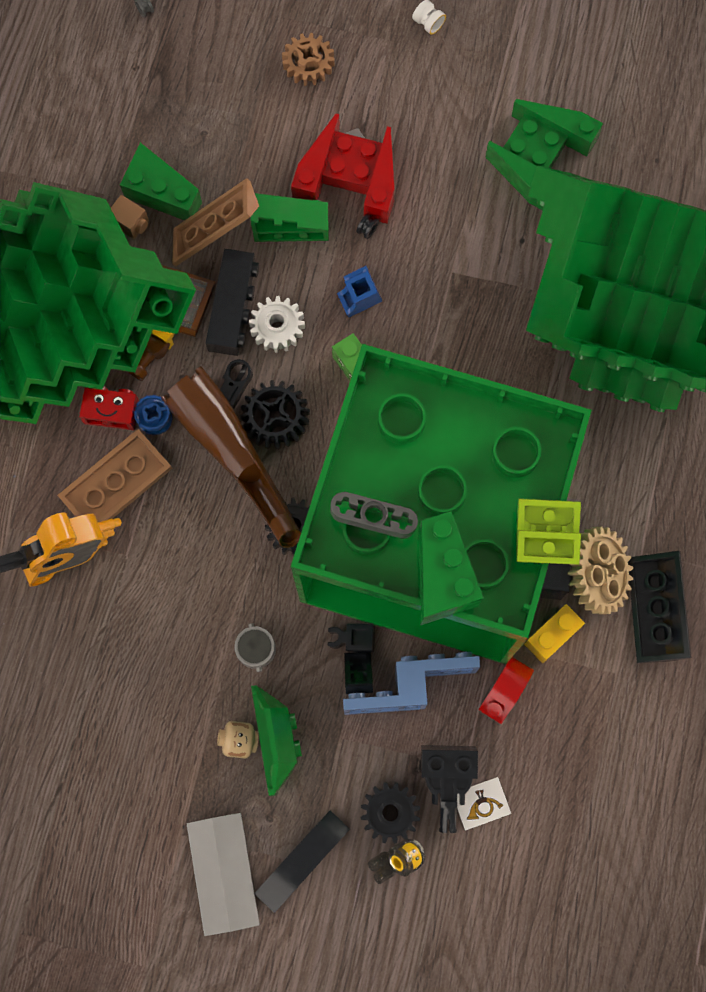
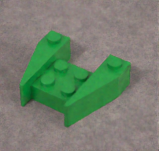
M516 99L511 116L520 122L504 147L491 141L488 142L485 158L529 204L543 211L544 207L537 205L538 200L528 196L536 167L552 168L565 145L587 157L599 138L603 123L580 111Z

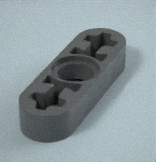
M340 492L331 500L330 513L336 521L398 538L412 536L418 525L417 515L409 508L349 492ZM343 501L349 502L348 507L355 510L358 509V504L363 505L360 511V519L355 518L356 511L347 510L345 514L340 513V507L336 505H341ZM370 508H377L382 512L383 518L379 522L372 523L366 519L365 512ZM388 512L393 513L391 517L393 520L400 521L402 517H407V523L412 524V526L407 525L405 530L399 528L400 524L391 520L389 526H385Z

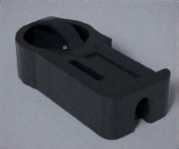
M241 359L233 360L228 364L226 372L222 377L224 383L220 388V391L229 401L233 410L253 377V370L250 365ZM237 365H243L239 375L233 381L231 379L232 369ZM248 367V375L244 380H242Z

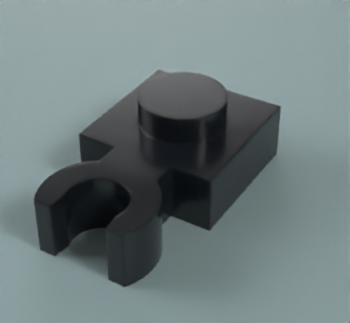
M347 624V631H342L338 627L328 628L330 634H338L337 641L328 642L330 648L338 649L346 644L347 652H374V624Z

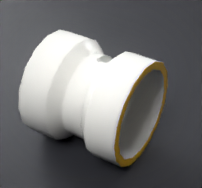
M424 0L415 9L412 18L418 24H423L424 29L432 35L442 27L446 20V15L441 10H436L431 1Z

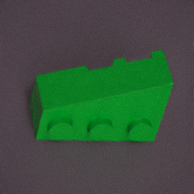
M255 193L259 207L251 216L254 242L329 241L328 202Z

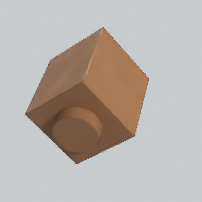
M120 195L112 205L111 210L123 233L135 240L138 234H142L146 230L149 219L145 209Z

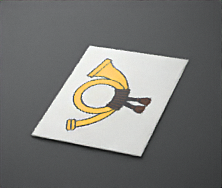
M498 777L471 786L465 794V805L459 804V794H457V809L465 830L511 814Z

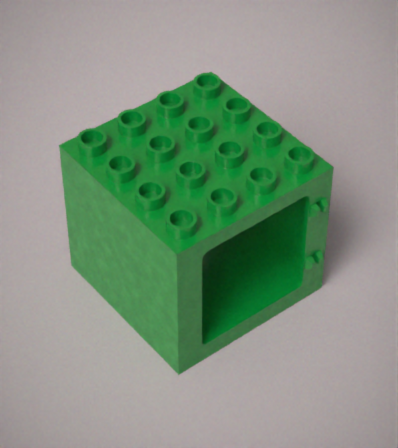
M362 344L291 563V570L300 602L507 664L529 637L549 563L517 562L518 498L567 501L592 410ZM340 492H349L409 508L417 515L418 525L412 536L398 538L336 521L330 513L331 500ZM343 501L341 505H336L340 507V513L345 514L347 510L356 511L355 518L360 519V511L363 505L358 504L357 510L349 508V502ZM370 508L365 512L366 519L372 523L379 522L383 518L382 512L377 508ZM451 511L484 598L478 607L420 625L418 530L422 520ZM388 512L385 526H389L390 520L398 522L400 524L399 528L405 530L407 525L412 526V524L407 523V517H402L400 521L391 519L393 513Z

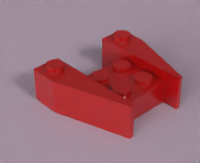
M335 114L298 163L291 184L292 198L318 200L323 184L365 194L364 216L368 213L372 219L376 218L379 222L388 224L394 203L395 190L391 127L387 126L383 142L381 143L339 132L340 118L339 114Z

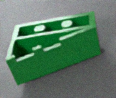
M140 142L120 183L124 197L184 221L197 213L202 204L199 189Z
M452 512L422 520L418 530L420 625L478 607L484 598Z

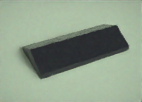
M681 551L631 557L628 565L633 567L629 571V575L633 577V580L629 581V584L632 588L630 595L637 663L670 662L691 658Z

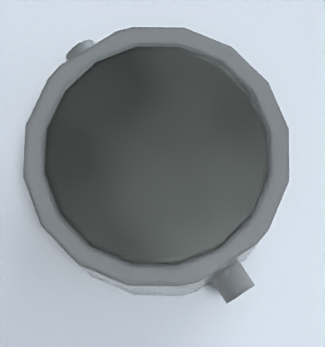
M249 624V628H245L239 633L235 640V653L244 666L261 672L262 668L266 667L273 660L276 653V645L272 635L266 629Z

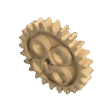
M603 526L585 529L584 533H581L579 565L569 564L572 566V570L568 571V575L573 576V580L569 583L570 586H576L573 595H580L579 604H585V610H592V614H611V612H617L618 607L624 606L622 600H628L626 591H631L632 589L628 584V581L633 580V577L629 575V571L633 567L628 565L631 556H626L625 554L628 547L621 546L623 538H616V531L610 532L609 527L603 528Z

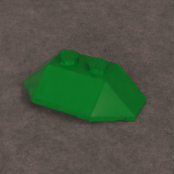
M257 685L251 686L268 795L271 797L277 795L298 764L297 757H301L302 752L300 741H294L293 730L297 729L295 713L290 714L287 706Z

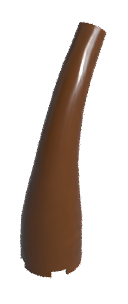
M198 367L195 369L198 375L194 374L192 377L186 375L167 391L169 395L161 397L162 401L188 433L237 481L267 522L279 544L284 548L295 546L299 542L301 532L283 497L252 446L229 401L203 367Z

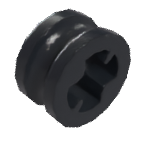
M367 213L360 221L356 232L358 234L363 233L364 238L369 239L375 232L379 220L376 218L372 219L371 215Z

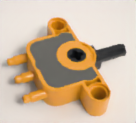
M65 512L52 515L42 522L36 535L24 541L19 551L0 556V573L21 567L29 586L43 584L49 581L55 573L79 566L91 560L99 548L108 544L107 538L114 536L115 527L122 524L121 519L111 518L98 522L95 514H85L70 519Z

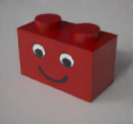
M85 387L79 417L87 425L135 431L136 420L134 418V411L139 399L133 391L128 389H118L117 392L110 391L106 387H103L102 390Z

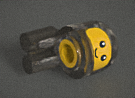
M406 839L393 846L389 852L383 851L368 862V866L371 871L375 872V881L381 884L396 875V873L406 877L418 870L425 862L426 853L419 841Z

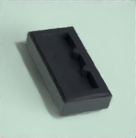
M371 652L344 653L346 694L373 693Z

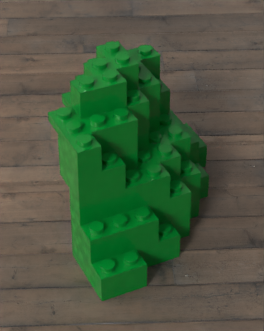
M537 166L528 196L537 199V205L544 207L536 233L545 236V242L552 244L526 331L534 334V339L544 343L551 342L552 348L570 351L569 355L576 359L569 379L579 383L578 387L580 389L593 391L596 388L602 392H612L615 399L629 402V399L640 403L647 402L650 404V409L658 412H665V409L677 410L683 390L694 392L696 388L706 393V210L677 203L659 196L641 193L623 186Z
M33 182L30 192L18 191L15 202L0 199V419L37 424L44 403L69 407L78 386L102 390L111 369L135 372L153 330L175 334L179 331L196 292L192 281L185 272L163 268L154 251L130 246L107 200L104 198Z

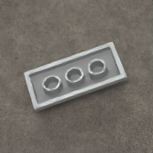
M241 813L187 823L204 936L259 926Z

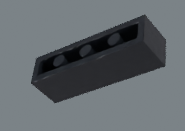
M224 248L205 342L208 352L238 356L239 348H244L246 334L243 333L244 324L248 325L250 309H247L248 302L253 301L255 286H252L253 277H258L259 263L256 262L255 255L252 252Z

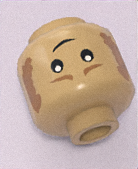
M229 721L225 725L224 730L219 729L217 746H222V752L227 757L246 759L257 750L258 731L254 730L251 723Z

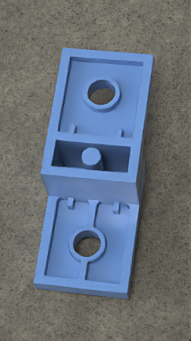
M472 652L456 653L454 658H445V654L428 655L427 660H418L417 656L401 657V661L396 662L395 665L397 695L393 696L392 691L376 692V697H365V693L348 694L349 699H343L344 715L425 709L427 706L425 677L476 673L480 668L479 656H472Z

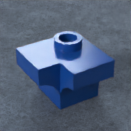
M366 266L344 276L346 286L337 295L348 317L382 302L381 296Z

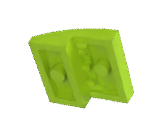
M518 498L517 562L579 565L581 502Z

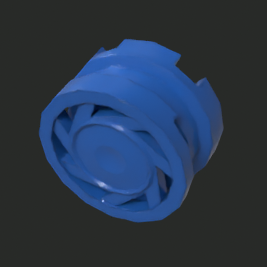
M146 396L136 404L134 418L143 432L149 435H160L169 429L173 420L172 412L160 396Z

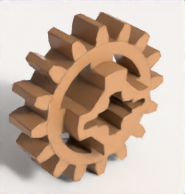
M303 33L300 34V40L294 37L291 38L292 45L286 44L285 52H282L283 69L287 71V77L294 76V83L296 84L303 80L304 86H307L308 81H312L313 85H317V79L324 82L325 74L331 75L332 67L335 66L334 50L330 49V42L326 41L323 43L321 35L314 39L313 33H310L309 38H305ZM293 59L295 60V63L298 64L297 67L294 65L292 61Z

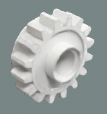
M276 296L275 302H272L267 297L266 305L259 302L257 303L259 311H251V315L254 318L249 320V325L252 328L250 330L251 336L256 337L257 345L263 343L264 350L266 351L269 348L274 349L275 353H278L279 349L288 351V346L291 344L296 346V339L303 337V332L301 331L305 329V322L301 321L304 319L303 312H298L299 307L297 303L290 306L289 298L281 302L280 296ZM274 322L283 323V325L279 328H274L271 326Z

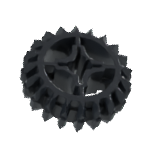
M271 380L270 387H266L261 382L260 391L252 388L251 392L254 397L245 396V401L248 404L241 405V410L245 413L240 415L241 421L245 422L242 427L245 431H249L247 434L248 438L253 439L256 437L255 442L257 445L265 441V448L267 449L271 447V443H275V447L278 450L281 447V442H284L286 447H289L290 438L298 442L299 436L297 433L305 434L306 429L302 425H309V419L306 416L310 415V409L305 408L308 405L307 399H301L303 396L300 390L294 392L295 387L292 384L286 389L283 380L279 383V386H275L274 380ZM270 398H278L272 403L265 402V400ZM288 401L296 409L294 420L290 419V416L285 413ZM256 409L261 411V415L265 417L262 428L254 421ZM275 411L280 413L278 418L276 415L275 418H271L270 413L274 412L275 414ZM276 427L286 428L280 432H272Z

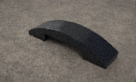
M330 810L254 894L275 913L350 829Z

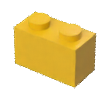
M565 604L524 645L543 664L585 622Z

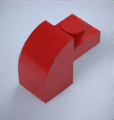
M512 657L501 671L478 710L502 725L524 691L534 670Z

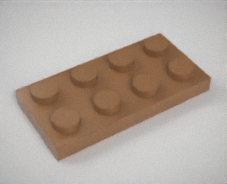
M137 429L57 496L75 517L95 514L97 521L101 522L113 519L173 468L143 433Z

